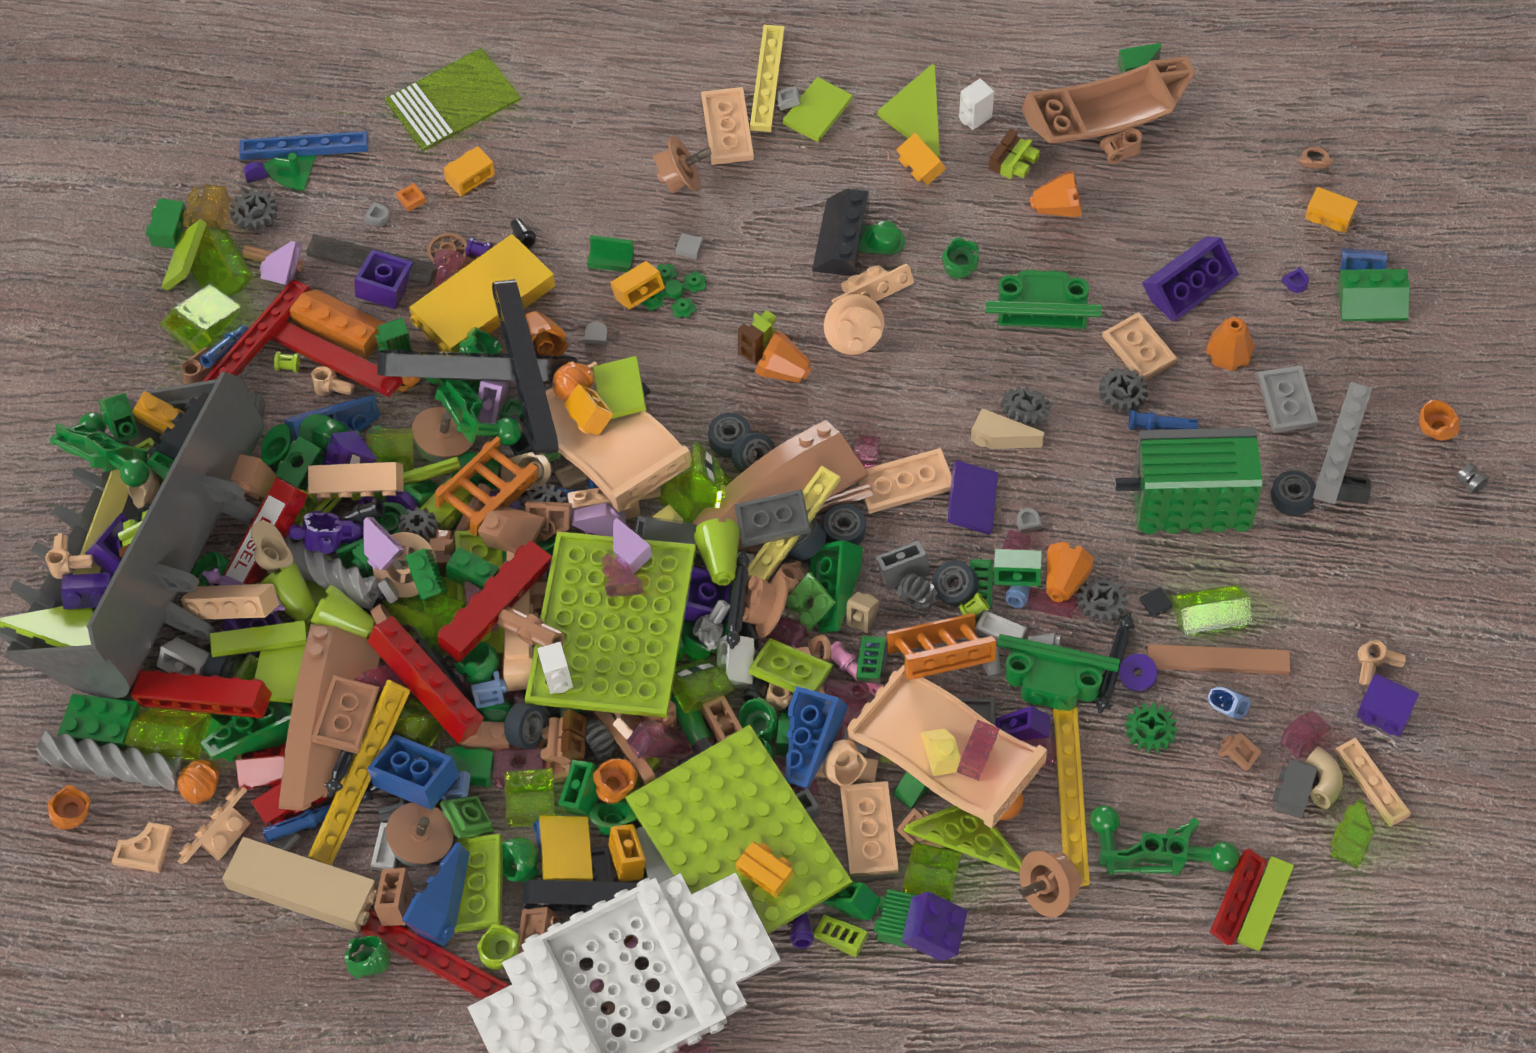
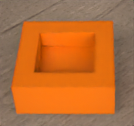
M415 183L396 192L397 199L407 212L426 203L425 196Z

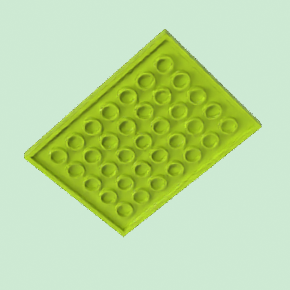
M557 532L540 619L546 625L559 630L565 635L562 649L573 688H569L563 693L550 694L537 648L542 646L535 644L525 703L667 718L696 552L695 544L644 540L651 547L652 557L632 575L629 571H623L616 565L613 537Z
M750 725L625 797L628 805L673 876L681 873L691 895L736 873L767 934H770L852 884V880ZM753 841L758 845L760 843L766 844L772 850V855L778 859L784 857L792 864L793 877L776 898L736 870L737 860Z

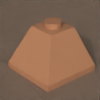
M504 506L488 512L478 532L486 546L515 553L521 545L525 546L530 540L532 542L535 541L546 519L539 515Z

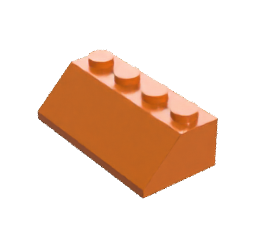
M318 289L302 293L290 308L293 324L366 360L378 346L375 335L378 334L377 326L385 324V322Z

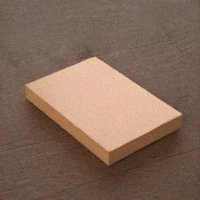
M1139 312L1103 332L1102 337L1131 372L1137 370V377L1140 375L1144 376L1143 382L1178 362L1175 354Z

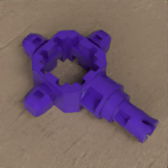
M312 511L303 516L302 526L300 524L290 526L288 535L291 539L300 540L302 538L304 547L310 551H321L323 554H330L332 551L339 549L340 543H353V541L363 539L364 525L353 523V521H339L338 516L332 513Z

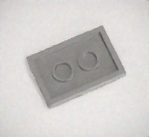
M1302 366L1258 372L1257 379L1273 433L1317 427L1318 419Z

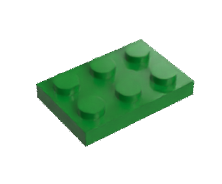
M72 694L57 736L69 734L76 742L89 738L98 745L113 743L117 747L126 748L140 706L134 701Z

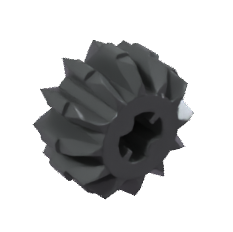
M417 506L415 511L407 508V515H401L399 531L417 534L429 543V537H435L438 528L433 512L429 513L426 507L421 511Z
M907 574L901 580L897 590L900 600L904 601L906 605L911 606L912 609L916 608L918 611H927L932 607L938 594L934 585L916 574Z
M595 720L586 724L585 744L594 758L601 762L612 757L617 752V746L603 722Z

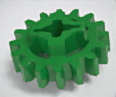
M1143 703L1141 710L1138 707H1134L1133 714L1129 713L1128 721L1125 722V729H1127L1125 736L1128 738L1132 737L1130 745L1137 743V750L1140 751L1142 748H1146L1147 754L1150 753L1151 749L1159 753L1160 747L1167 750L1169 743L1174 742V735L1177 733V728L1175 727L1176 719H1170L1172 712H1163V705L1157 709L1155 703H1152L1150 708Z

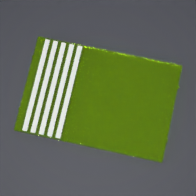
M482 48L384 98L391 111L422 151L441 143L521 100L513 86L510 85Z

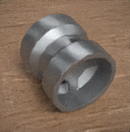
M1473 463L1464 466L1456 476V479L1461 484L1467 486V490L1472 495L1478 493L1489 480L1484 474L1478 472V468Z

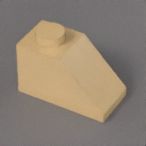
M857 592L847 602L846 625L868 634L879 612V600L870 594Z

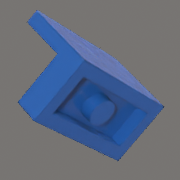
M1341 248L1340 271L1386 269L1387 254L1385 251Z

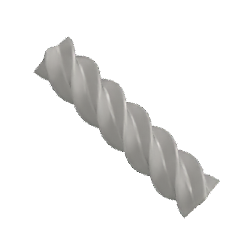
M287 533L284 541L290 549L293 560L297 564L303 578L316 582L325 589L333 585L360 607L366 609L373 608L377 597L382 594L375 576L362 578L357 567L344 569L340 558L327 560L321 551L310 552L304 547L303 541L292 543Z
M47 730L44 731L42 740L36 746V750L39 753V763H49L59 768H72L83 773L94 772L103 777H117L127 782L139 781L147 786H162L171 791L176 790L177 778L182 770L181 757H175L167 761L160 753L154 752L144 756L137 748H129L122 752L113 743L99 747L94 740L89 738L77 743L69 734H62L54 738Z

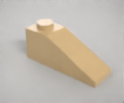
M983 408L971 429V441L980 447L990 449L1040 448L1044 443L1045 432Z

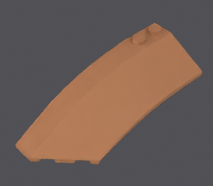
M1187 56L1152 60L1144 66L1091 83L1028 92L1021 110L1028 125L1048 143L1108 135L1131 129L1171 113L1194 76L1195 70Z
M824 420L790 438L753 463L719 492L692 523L699 525L704 521L718 518L719 522H726V519H731L738 524L734 504L800 489L803 491L821 465L841 477V481L828 498L868 477V472L842 434L827 420ZM739 536L738 550L750 551L751 554L757 555L765 543L743 548L741 536Z
M311 624L292 705L279 809L304 811L311 806V802L321 796L323 798L327 797L328 790L324 787V783L332 779L331 773L341 749L314 743L311 738L333 675L375 686L381 656L368 643V639L335 626Z

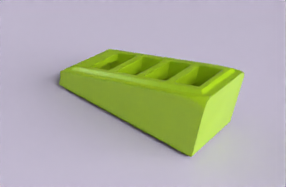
M827 915L822 917L813 933L814 938L857 958L868 938L867 931ZM826 925H831L827 934H823L822 932ZM835 928H837L839 932L836 937H831ZM845 932L847 933V936L845 940L842 941L840 939L843 933ZM852 936L855 937L854 943L850 944L849 941Z

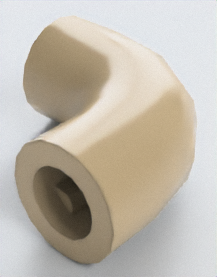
M1318 746L1305 762V764L1317 767L1316 775L1319 778V783L1310 792V796L1317 806L1328 809L1337 800L1342 791L1343 774L1339 764L1332 756Z

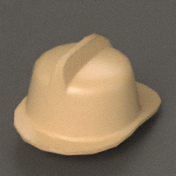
M533 452L510 458L511 461L521 468H526L531 462L538 467V480L526 491L535 489L534 486L536 485L542 487L543 484L548 482L553 468L544 454L535 456ZM502 466L501 479L505 482H511L516 475Z
M266 521L254 523L251 528V536L256 545L254 551L256 563L266 569L269 574L275 573L279 567L290 566L293 562V555L278 529Z

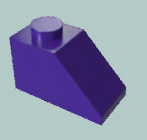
M1030 706L996 718V727L1020 741L1032 744L1050 738L1051 716Z

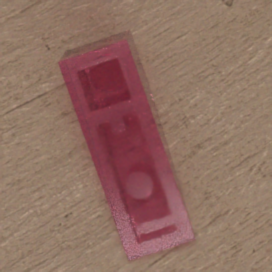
M659 720L640 722L627 739V743L638 759L689 753L692 750L679 731Z

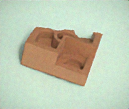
M527 501L525 503V512L539 515L546 519L534 541L535 544L551 538L557 532H565L570 529L573 503Z

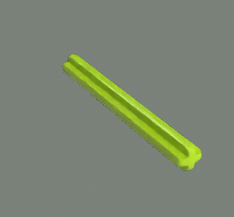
M453 457L404 472V485L459 470L461 467L458 457ZM352 493L353 501L363 498L360 497V493Z

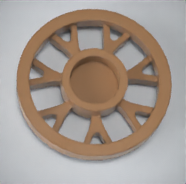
M440 234L430 241L427 248L428 258L433 265L442 269L458 267L467 258V242L458 234ZM450 238V242H444L443 239ZM459 240L462 244L456 247L455 243ZM435 243L440 245L439 249L433 247ZM457 251H464V254L459 255ZM433 254H440L439 257H432ZM456 258L458 261L452 263L451 259ZM441 260H447L446 264L440 263Z

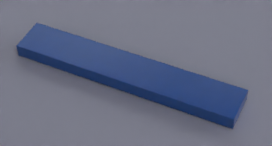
M368 131L240 140L239 156L240 160L288 157L290 153H295L296 156L368 152Z

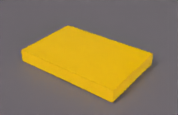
M540 816L539 829L543 880L592 881L588 817Z

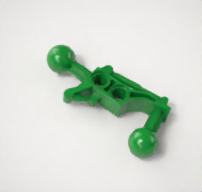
M424 377L431 384L441 385L437 389L435 399L442 402L446 411L452 415L457 425L456 430L462 432L470 443H474L476 435L498 436L500 444L505 446L513 445L519 441L522 436L521 425L513 418H502L496 424L478 421L483 405L482 400L478 397L480 381L476 379L469 381Z
M88 412L79 419L78 424L72 427H66L60 423L56 424V434L50 436V444H56L67 453L89 461L92 468H100L105 472L120 470L121 480L127 486L140 487L147 482L150 474L149 467L145 463L148 459V449L120 444L104 434L107 425L99 413Z
M1102 805L1095 808L1090 815V825L1093 831L1099 834L1101 852L1098 862L1099 865L1106 866L1109 875L1114 873L1140 872V874L1172 873L1174 876H1179L1185 867L1186 860L1210 862L1217 871L1230 872L1237 867L1240 860L1238 849L1234 844L1227 841L1219 842L1212 848L1188 845L1189 838L1198 829L1199 820L1197 818H1192L1189 823L1179 826L1175 830L1168 828L1166 835L1144 832L1138 844L1128 850L1116 851L1114 832L1120 825V817L1117 810L1111 806ZM1154 846L1157 850L1150 851L1146 847ZM1176 848L1180 850L1181 853L1175 854L1171 851V849ZM1143 862H1144V863L1161 864V865H1170V866H1140V867L1128 868V867H1131V866H1134V865H1137V864H1140V863H1143Z

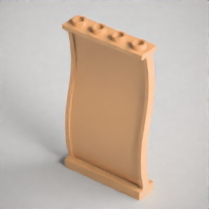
M595 361L588 365V367L593 371V374V366L598 365ZM594 375V382H593V384H592V386H591L590 389L595 390L596 393H597L596 382H595V375ZM553 387L546 391L558 438V452L582 470L609 498L613 508L618 512H621L692 466L690 450L685 445L682 446L662 424L646 411L609 420L599 436L593 433L586 434L577 427L578 423L569 417V412L564 407L565 402L555 395Z
M904 664L898 671H894L891 674L885 687L881 686L878 689L872 702H867L864 705L860 716L857 719H852L847 728L849 731L848 740L856 741L887 757L948 802L983 819L984 824L991 829L1046 762V748L1038 745L1036 748L1007 734L980 716L957 697L923 677L908 680L905 676ZM946 729L955 737L961 757L956 773L932 775L921 732Z

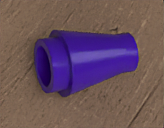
M807 911L793 919L790 941L796 948L810 947L814 940Z

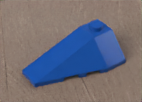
M369 395L284 419V424L290 428V442L292 444L299 436L300 424L309 415H325L346 425L349 431L359 430L360 432L379 418L380 413L375 395Z
M796 686L788 708V717H790L789 730H787L789 747L786 754L785 779L789 784L809 789L841 728L848 705L840 698Z
M458 842L455 843L440 863V871L435 877L431 875L426 881L428 886L423 893L418 892L414 896L402 919L419 936L444 947L453 937L454 929L457 925L470 852Z

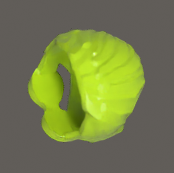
M492 924L477 945L481 962L493 970L505 969L502 962L519 954L520 935L505 925Z

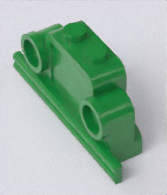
M1030 269L1021 271L1017 276H1004L998 284V301L986 300L985 313L998 314V326L1086 329L1088 317L1101 318V304H1088L1089 284L1087 281L1078 277L1070 279L1067 273L1057 270L1037 271Z
M999 634L997 647L1010 649V654L1006 660V681L1015 687L1022 686L1021 698L1025 702L1057 710H1073L1077 705L1078 698L1086 702L1095 700L1098 697L1102 684L1104 669L1118 672L1120 659L1004 634Z

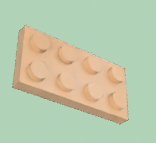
M743 87L701 92L708 146L712 153L710 155L711 165L754 160Z
M941 448L866 468L868 477L857 482L858 486L870 483L872 486L873 495L863 499L868 514L949 492L952 475Z
M888 781L840 786L850 878L897 874L899 869Z

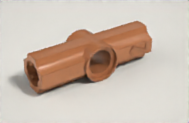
M511 607L502 609L499 614L498 624L502 628L515 633L521 640L530 645L535 643L543 647L557 642H561L562 646L564 644L565 635L562 632L546 625L545 622L533 614H528L527 616Z

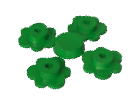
M659 264L657 270L660 272L662 281L665 284L664 292L656 293L641 302V305L647 306V309L650 311H654L657 307L664 305L663 300L666 295L669 298H676L675 304L671 305L674 317L689 318L690 313L696 311V305L692 303L690 298L684 299L680 296L683 294L684 289L690 290L691 293L705 290L706 276L701 275L698 271H693L690 275L684 276V282L681 284L679 281L673 280V278L677 277L674 265Z

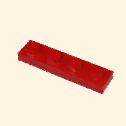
M1250 848L1243 850L1209 932L1227 946L1234 944L1267 864L1265 859Z

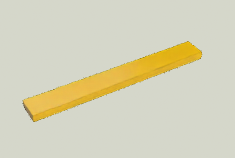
M387 680L371 715L359 753L354 754L347 773L342 779L341 784L343 788L336 793L310 850L309 858L332 866L371 780L367 768L386 746L411 690L391 680Z
M1077 707L1071 711L1053 708L1062 852L1067 855L1077 872L1081 874L1083 883L1080 886H1089Z

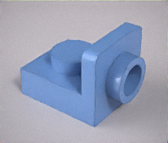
M498 671L493 672L495 680L471 685L476 708L505 703L503 693L507 692L504 678L500 679Z
M466 771L458 772L459 776L441 799L450 800L468 796L471 774Z

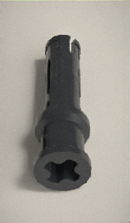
M374 498L370 503L365 505L358 504L353 510L337 516L339 521H353V523L364 524L363 521L366 517L383 518L385 516V509L381 500Z

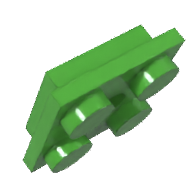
M811 572L807 573L786 600V605L791 611L801 614L798 620L807 632H810L836 603ZM811 596L814 599L812 608L809 606V598Z
M478 796L443 800L440 802L443 814L449 820L453 833L458 839L482 836L494 832L491 825L492 822Z

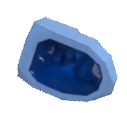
M1224 686L1215 687L1208 694V702L1212 708L1232 718L1242 719L1247 714L1251 705L1248 696Z

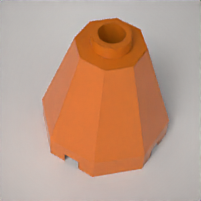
M1073 170L1062 173L1034 190L1033 196L1030 197L1032 210L1036 209L1037 214L1067 217L1081 216V202Z
M540 312L527 313L526 319L536 355L562 356L568 349L564 330Z
M1237 317L1228 318L1212 332L1206 353L1208 356L1210 354L1214 366L1234 371L1238 369V366L1243 365L1244 367L1249 364L1255 345L1243 319Z
M777 330L767 345L762 360L760 359L754 373L762 377L800 383L802 378L806 380L812 370L809 367L811 361L785 334Z
M1067 542L1050 544L1046 557V593L1053 601L1062 602L1069 600L1090 576L1094 557L1083 547L1076 545L1075 549L1069 548L1070 543Z

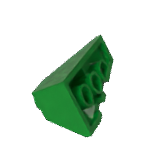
M844 540L827 543L810 558L809 571L836 602L818 622L819 633L821 634L840 630L847 610V602L852 596L861 571L863 547Z
M269 701L263 718L232 715V720L213 731L201 742V746L212 760L282 745L287 742L292 709L285 702Z

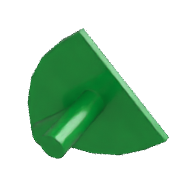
M290 153L288 157L273 158L264 163L267 174L275 182L284 187L304 191L316 155L296 156L295 153Z

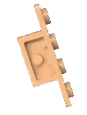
M904 264L890 272H887L879 265L872 266L859 275L851 276L847 281L841 283L845 293L832 299V304L841 297L850 294L865 295L877 302L914 283L910 266Z
M660 487L639 500L660 497ZM600 488L567 494L569 503H573L572 511L602 503L613 506L612 502ZM639 500L623 510L626 519L636 518L640 515Z
M244 786L238 789L233 788L225 797L227 800L223 807L218 806L210 815L212 820L207 826L203 824L194 835L197 838L193 843L190 844L188 842L179 852L181 857L178 859L180 864L186 863L200 846L217 861L220 860L250 825V822L233 808L247 791Z

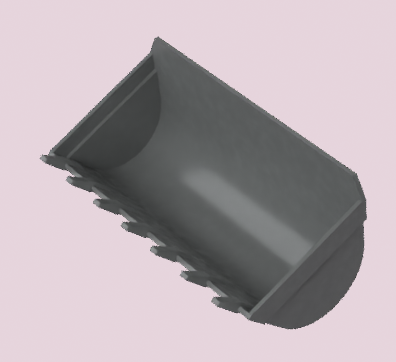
M221 372L218 379L147 391L151 395L172 405L173 408H178L183 412L187 411L185 406L193 396L197 399L203 392L208 393L209 396L87 624L91 645L56 647L45 643V640L38 637L30 638L16 633L15 629L0 627V637L10 644L4 657L24 668L33 667L78 691L103 698H121L126 696L131 689L164 623L200 639L210 640V633H214L215 629L209 623L174 603L181 591L194 592L196 590L199 580L190 572L220 514L223 512L251 524L259 510L258 507L243 499L244 489L230 479L239 455L251 456L264 431L262 417L247 396L248 389L239 376ZM128 398L131 410L133 412V409L136 406L137 402ZM135 421L140 436L120 444L134 447L148 438H151L158 444L163 440L159 438L161 434ZM106 434L107 436L115 440L113 436ZM77 466L72 475L93 490L81 514L59 504H56L52 511L55 516L73 528L68 536L67 548L72 556L80 555L111 471H103L101 477ZM128 495L122 514L129 520L134 519L137 521L140 519L138 513L143 511V509H138L133 504L130 495ZM35 542L31 549L33 553L45 562L46 554L52 550L38 542ZM102 568L100 570V573H107ZM50 571L39 591L16 580L10 588L11 591L31 604L27 613L63 606L62 579L54 578Z

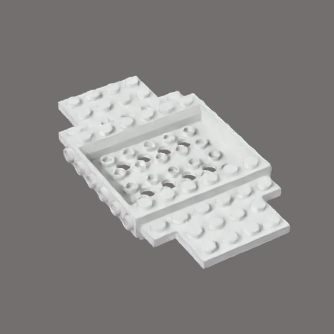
M681 873L658 884L656 878L652 880L646 878L638 882L636 888L630 891L624 889L616 893L614 899L608 902L605 900L600 901L592 906V910L583 913V911L575 913L570 917V921L562 925L561 923L553 924L547 929L548 932L540 936L534 934L526 938V943L521 945L524 952L502 962L512 985L467 1008L489 1053H677L679 1047L687 1043L690 1046L702 1040V1035L708 1032L715 1034L724 1029V1024L727 1023V1016L747 1007V1003L737 983L781 962L736 873L692 895ZM634 935L638 938V944L635 948L629 949L624 945V939L627 936ZM588 957L593 960L594 965L591 970L583 971L580 969L579 963L583 958ZM639 957L647 958L649 960L647 969L638 970L635 967L636 959ZM600 979L604 982V989L601 992L594 993L590 990V984L593 980ZM657 979L660 982V988L656 992L647 991L645 986L648 980ZM606 1001H611L615 1005V1010L610 1015H605L601 1012V1005ZM660 1001H668L671 1004V1009L667 1014L657 1012L656 1007ZM617 1023H621L626 1027V1032L621 1037H615L611 1031L612 1027Z

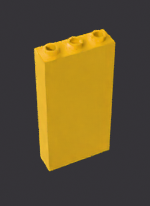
M511 234L411 305L410 320L415 327H420L424 331L429 341H434L441 352H459L460 342L468 338L466 335L472 328L477 327L479 330L490 334L501 326L493 298V282L516 279L525 309L555 287L554 274Z

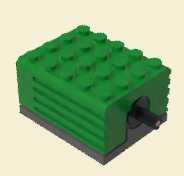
M1257 428L1140 430L1132 477L1115 478L1116 491H1134L1137 531H1143L1145 534H1154L1157 530H1166L1169 534H1175L1185 529H1189L1191 533H1199L1203 529H1212L1213 532L1220 533L1225 531L1226 528H1235L1237 532H1245L1252 528L1262 490V471Z

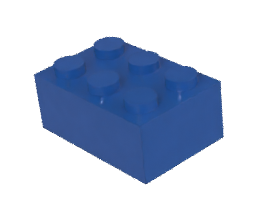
M394 734L367 768L374 787L430 810L434 808L459 776L453 757Z

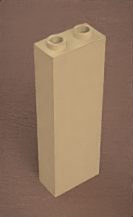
M246 837L242 838L222 878L229 890L358 933L361 926H365L369 919L368 911L372 904H375L378 887L373 879Z

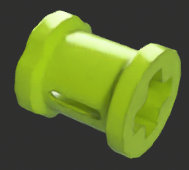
M277 351L274 359L275 371L284 369L293 370L294 373H298L301 363L300 353L290 355Z
M977 592L972 600L965 605L961 604L959 609L963 615L974 613L976 617L982 611L989 610L990 607L982 595Z

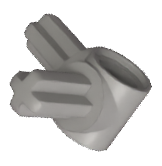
M719 600L710 615L700 616L694 625L693 635L699 637L707 651L717 649V642L723 633V624L721 622L730 609V605L724 600Z

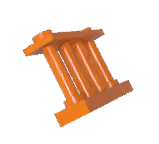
M496 436L491 442H486L481 451L445 485L442 484L435 492V506L440 508L446 501L470 519V533L477 538L480 535L478 530L488 512L504 506L509 507L538 480V467L532 462L526 468L519 467L500 452V438ZM494 458L515 474L516 477L511 482H505L484 465ZM478 472L498 487L500 492L495 497H490L469 481V479ZM463 487L483 502L485 507L475 512L453 494Z
M971 613L887 632V653L902 652L905 656V676L908 680L996 661V640L993 636L978 638L975 634V615ZM965 637L969 640L963 643H957L955 641V639ZM945 642L947 646L935 648L933 644ZM923 647L926 651L914 653L911 649Z

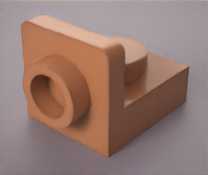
M1242 733L1233 736L1228 735L1222 741V748L1218 754L1221 757L1228 755L1246 771L1251 768L1262 751Z

